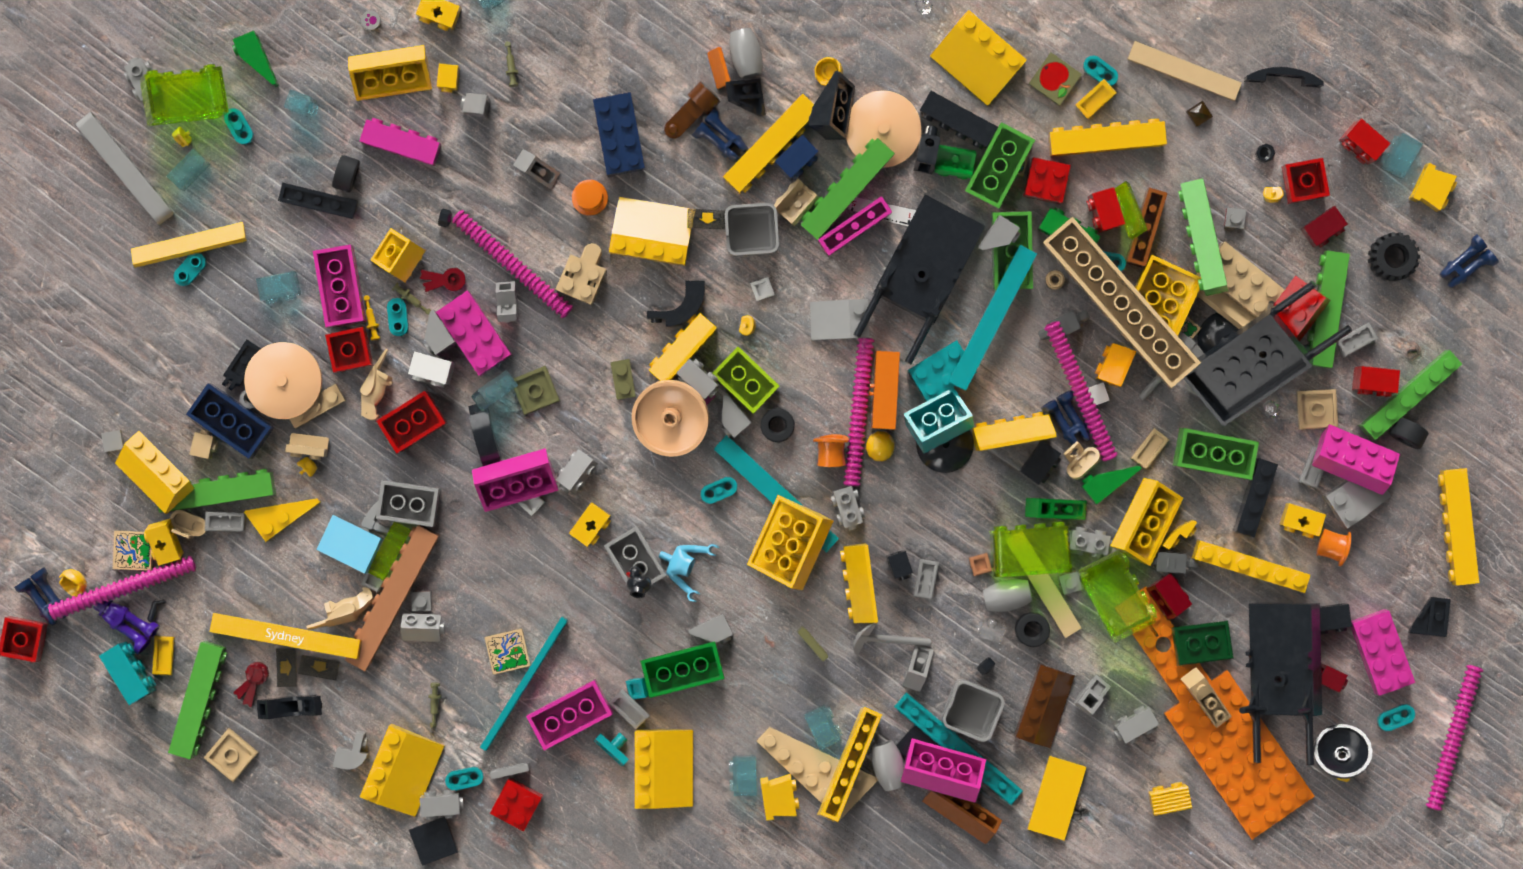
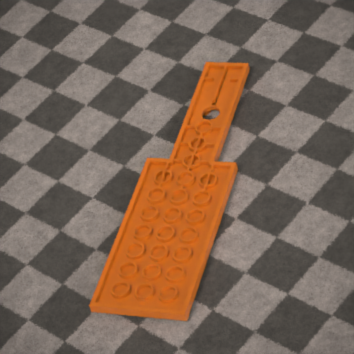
M1145 586L1114 607V609L1179 701V703L1164 712V715L1247 835L1253 840L1315 796L1261 718V763L1253 762L1252 718L1249 713L1241 714L1239 712L1241 707L1249 705V700L1228 670H1225L1211 680L1200 663L1177 666L1172 634L1174 626L1170 620L1166 619ZM1160 637H1166L1170 641V648L1166 652H1160L1156 648V641ZM1194 668H1197L1207 679L1232 716L1217 728L1181 681V678Z

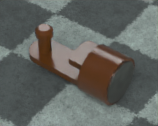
M700 81L687 94L690 99L665 124L664 131L669 138L675 139L680 137L703 112L709 114L721 102L719 97L703 82Z

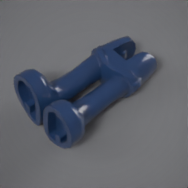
M714 108L704 121L723 135L728 142L725 143L704 122L699 125L692 136L696 139H707L722 152V156L737 162L740 158L735 152L731 151V148L736 145L744 153L749 148L742 141L740 135L734 134L719 119L720 112Z
M1478 234L1472 237L1471 245L1453 261L1450 260L1447 266L1440 272L1441 278L1448 276L1454 270L1458 273L1457 276L1447 283L1449 288L1465 283L1467 278L1484 265L1494 266L1499 263L1494 253L1486 249V243ZM1486 249L1484 252L1480 254L1479 257H1477L1473 262H1471L1468 266L1462 269L1461 266L1464 263H1466L1470 258H1472L1477 253Z
M1069 390L1056 397L1057 401L1053 399L1043 405L1041 410L1045 414H1050L1055 419L1063 432V438L1071 445L1077 442L1074 436L1077 432L1080 433L1085 442H1088L1090 435L1087 425L1082 422L1072 405L1073 391ZM1058 403L1066 412L1073 426L1070 427L1059 409Z
M43 567L14 588L18 593H27L40 611V616L53 626L57 624V620L54 621L48 607L49 604L55 605V602L60 603L62 599L57 597L47 580L48 572ZM33 581L41 588L49 600L48 604L36 589Z

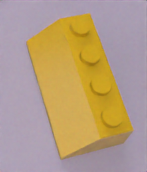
M424 45L348 57L349 74L356 101L432 89Z
M701 313L698 316L694 314L687 322L689 326L685 330L681 328L674 336L676 338L673 344L668 343L662 349L664 354L659 359L655 357L649 364L651 367L649 371L660 381L672 380L677 375L678 370L716 332L717 327Z
M140 431L124 444L115 462L165 514H168L195 489L191 482Z
M1143 478L1110 546L1128 557L1151 566L1183 497L1159 481Z

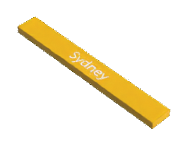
M213 613L210 632L353 659H359L362 642L359 639Z

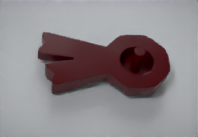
M449 268L444 274L421 270V280H432L423 283L425 292L445 286L450 291H458L466 283L464 272L458 268Z
M253 662L245 670L247 681L233 692V694L237 695L238 699H241L246 693L243 704H248L249 707L253 705L257 686L264 684L269 678L268 667L262 662Z

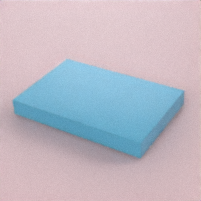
M332 515L317 550L367 574L383 539Z

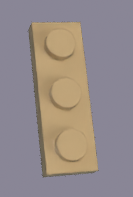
M334 384L322 391L318 400L309 411L301 416L290 419L294 428L297 429L346 401L338 385Z

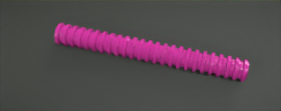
M460 210L454 216L452 223H456L457 228L460 227L462 232H466L465 235H469L471 240L474 239L476 244L479 243L480 248L483 247L485 252L488 251V255H492L494 260L497 259L498 263H502V267H506L507 271L510 270V274L515 275L516 279L519 278V282L524 283L525 287L528 286V290L534 291L533 294H537L539 299L542 298L543 303L546 302L548 307H552V311L555 310L557 315H561L560 318H565L569 314L573 306L568 305L567 300L564 301L563 297H559V293H555L554 289L551 290L550 285H546L545 281L542 282L540 277H536L537 274H533L531 269L528 270L527 265L524 266L522 261H518V257L515 258L513 253H509L510 250H506L504 245L501 246L499 241L496 242L495 237L492 238L490 233L487 234V230H483L482 226H478L477 222H473L474 219L469 218L468 214L465 215L464 210Z
M1060 321L1052 322L1046 325L1044 329L1048 332L1047 336H1050L1049 341L1052 342L1051 345L1055 348L1054 352L1057 353L1056 357L1060 359L1059 363H1062L1063 373L1067 375L1066 380H1069L1068 384L1072 386L1070 389L1074 391L1073 396H1076V402H1079L1077 405L1081 407L1080 412H1083V418H1086L1085 423H1088L1089 432L1093 434L1092 439H1095L1096 448L1100 450L1102 461H1109L1115 458L1118 453L1114 451L1113 442L1109 440L1111 437L1107 435L1106 426L1102 424L1104 421L1100 419L1099 410L1095 408L1096 403H1093L1094 399L1090 397L1092 394L1088 392L1089 387H1086V381H1083L1085 378L1081 376L1082 371L1079 370V365H1076L1077 360H1074L1075 355L1072 354V349H1069L1070 344L1067 343L1068 339L1064 337L1065 332H1062L1063 328L1059 326L1061 324Z
M857 338V341H859L857 347L859 348L856 350V353H858V356H856L857 362H855L857 368L854 369L856 371V374H854L856 378L853 380V383H855V386H853L854 392H852L854 398L851 399L853 401V404H851L853 409L850 410L852 416H850L851 422H849L851 428H849L850 434H848L850 439L847 448L849 449L846 452L848 454L845 465L847 469L844 470L846 472V475H844L846 480L843 481V484L848 486H860L859 480H861V477H859V474L862 473L860 471L862 465L860 464L863 462L861 456H863L862 450H864L862 444L865 443L863 441V438H865L863 433L866 432L864 426H866L865 420H867V417H865V414H867L866 408H868L866 403L869 402L867 396H869L868 390L870 388L868 384H870L869 378H871L869 372H872L870 369L872 364L870 362L873 360L871 354H873L872 349L874 348L872 343L875 341L873 338Z
M189 555L186 559L183 557L181 561L176 560L175 563L170 562L169 565L166 563L163 567L162 565L158 569L155 567L152 571L149 569L146 573L143 571L141 575L136 574L135 577L132 575L129 579L127 577L124 578L123 581L120 579L118 583L113 582L112 585L107 584L106 587L95 588V591L89 590V593L78 594V597L72 596V599L66 598V601L60 600V603L55 602V605L49 604L48 609L52 619L55 621L58 617L63 618V615L69 616V613L75 614V611L86 610V607L98 606V603L103 604V601L109 602V599L115 600V597L121 598V595L132 594V591L138 592V589L144 590V587L155 586V583L161 584V581L166 582L167 579L178 578V575L184 576V573L195 572L196 566L193 558Z
M1466 665V668H1468L1464 672L1466 676H1463L1464 682H1461V685H1463L1459 689L1461 693L1458 694L1459 699L1456 700L1457 705L1454 706L1456 710L1453 711L1454 716L1451 717L1452 723H1449L1451 727L1447 730L1449 731L1446 734L1447 740H1444L1446 744L1442 747L1444 748L1441 751L1442 757H1439L1441 761L1437 764L1439 766L1438 769L1436 768L1437 774H1434L1436 778L1432 781L1434 783L1431 786L1432 791L1429 792L1430 797L1427 798L1429 801L1426 803V806L1437 811L1443 810L1441 807L1445 803L1443 799H1446L1445 793H1448L1446 790L1450 786L1448 782H1451L1450 776H1453V773H1451L1455 769L1453 765L1456 764L1455 759H1458V756H1456L1460 752L1458 748L1461 747L1460 742L1463 741L1462 735H1465L1463 731L1466 730L1465 725L1468 724L1467 718H1470L1468 714L1472 711L1470 710L1473 707L1472 701H1475L1473 697L1477 694L1475 692L1476 689L1478 690L1477 684H1480L1478 680L1482 677L1480 674L1483 672V669L1476 666Z

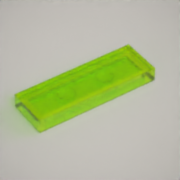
M1125 181L1117 186L1115 191L1124 217V227L1128 237L1133 240L1148 229L1130 183Z
M396 521L393 522L368 573L383 581L385 580L411 529Z

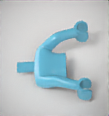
M710 544L708 547L680 545L676 547L673 555L663 551L659 554L660 559L669 562L666 571L669 578L688 594L687 597L692 602H697L692 598V595L694 593L700 595V592L690 588L678 576L688 577L694 566L695 558L689 556L687 552L708 553L711 556H717L711 550L713 547L719 548L718 545Z

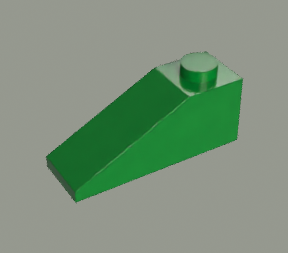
M253 30L234 38L232 48L235 55H239L273 86L278 87L279 84L258 34Z
M1132 466L1095 474L1094 476L1090 474L1082 480L1084 484L1081 485V488L1092 502L1097 505L1142 468L1140 466Z
M1026 498L1025 517L1086 520L1087 501Z

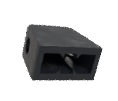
M927 126L926 133L921 134L913 171L927 174L933 173L941 137L937 136V127Z

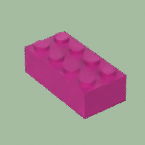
M350 244L313 251L325 327L331 328L366 322L354 246Z
M467 290L436 311L479 376L484 375L512 356V353L470 291Z
M1329 424L1320 436L1312 466L1383 495L1392 484L1400 454Z
M546 448L472 470L474 486L485 512L559 491L556 475Z
M1383 609L1351 621L1352 627L1350 628L1374 694L1380 696L1415 683L1389 610Z
M594 679L529 713L526 717L543 750H546L611 716L613 711L597 680Z
M912 739L900 782L975 803L980 791L986 759Z

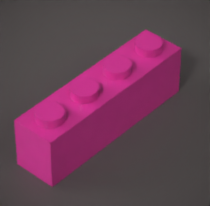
M372 118L370 121L366 119L360 137L361 143L435 166L442 145L437 142L438 138L429 135L424 138L419 136L420 133L409 129L408 132H405L398 125L390 124L389 127L383 125L382 120Z
M881 196L818 239V243L829 257L892 214V211Z

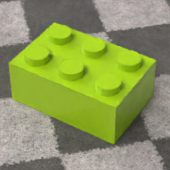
M737 347L713 372L718 381L753 414L780 387L740 347Z

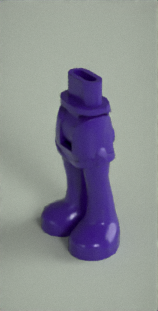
M109 599V602L103 601V604L98 603V606H94L93 608L99 612L98 615L102 616L110 625V628L118 630L134 642L133 650L138 655L146 649L151 642L150 639L159 630L160 625L157 623L143 621L132 614L126 606L115 603L112 599ZM127 620L128 622L133 624L135 627L141 630L145 636L141 635L140 633L129 627L127 624L124 623V621Z

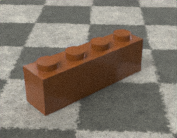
M1150 187L1146 189L1125 259L1127 264L1141 268L1146 267L1168 194L1167 192Z
M928 790L922 800L923 803L984 844H987L996 834L1003 821L976 802Z

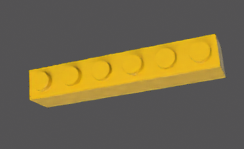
M802 94L723 176V179L739 194L742 191L746 193L753 186L751 182L755 178L760 179L766 172L764 168L768 164L772 166L775 160L779 158L778 154L782 150L786 151L793 144L791 140L795 136L799 138L806 131L804 127L809 123V116L814 104Z
M1149 119L1148 123H1141L1140 120L1129 121V125H1121V122L1110 123L1108 127H1102V124H1093L1091 128L1083 129V126H1073L1072 130L1065 131L1064 127L1053 128V132L1048 134L1050 157L1167 145L1165 121L1160 122L1159 119Z
M1467 468L1440 470L1438 485L1442 488L1440 503L1444 507L1442 522L1446 525L1444 541L1448 544L1446 560L1448 563L1450 562V570H1448L1449 581L1452 582V585L1456 586L1479 583Z
M1200 540L1196 541L1191 557L1192 559L1303 593L1306 592L1310 579V574Z
M866 707L860 709L817 815L833 822L839 821L882 714Z

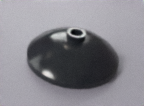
M1218 312L1214 313L1200 326L1197 344L1203 353H1206L1219 344L1223 337L1229 336L1230 332L1233 330L1236 332L1239 329Z
M968 430L949 440V447L944 448L941 444L926 453H923L916 442L918 456L933 471L940 473L957 471L969 461L973 453L974 440L972 433Z
M1336 724L1325 728L1317 736L1314 743V758L1318 766L1328 775L1340 779L1353 778L1362 774L1368 768L1372 759V745L1366 734L1357 727L1348 724ZM1342 754L1345 756V758L1342 759L1339 757V755Z

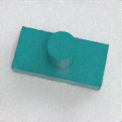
M601 733L594 739V742L621 767L629 760L619 751L627 742V739L621 733H618L611 742Z

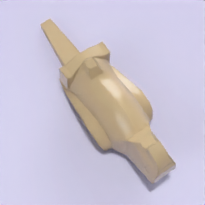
M386 348L360 388L361 416L369 420L378 419L379 415H377L376 406L383 398L386 386L393 383L392 377L379 371L389 351Z
M364 587L362 588L363 591L355 597L345 598L337 603L332 601L324 603L328 618L306 626L307 629L331 627L356 621L358 616L374 600L371 590Z

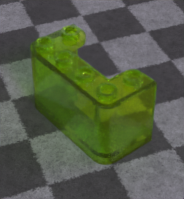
M215 64L204 65V68L200 69L199 72H193V70L189 69L181 71V74H174L173 71L158 73V70H150L140 78L147 126L218 119L229 112L221 66L216 67Z
M1059 521L1051 522L1052 526L1046 527V523L1034 524V528H1026V525H1015V529H1007V526H994V530H990L993 576L1012 577L1072 572L1069 525Z
M1119 549L1078 570L1081 583L1114 643L1156 623V618H1158L1154 605L1152 603L1148 604L1147 601L1149 600L1145 592H1140L1137 587L1139 581L1136 575H1131L1129 572L1130 561L1125 553L1122 554Z

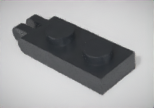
M246 339L223 374L225 380L222 385L226 387L229 381H231L232 383L228 388L231 391L236 385L240 386L244 381L248 363L262 348Z

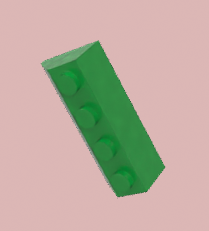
M715 641L640 660L649 698L725 679Z

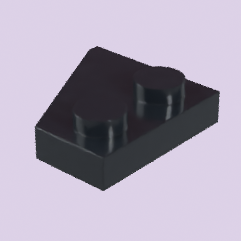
M760 79L725 82L728 102L757 116L766 115Z
M1429 597L1409 628L1408 633L1447 637L1451 599Z

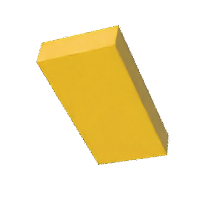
M1103 79L1075 106L1089 119L1117 92Z
M154 636L152 674L173 675L175 637Z

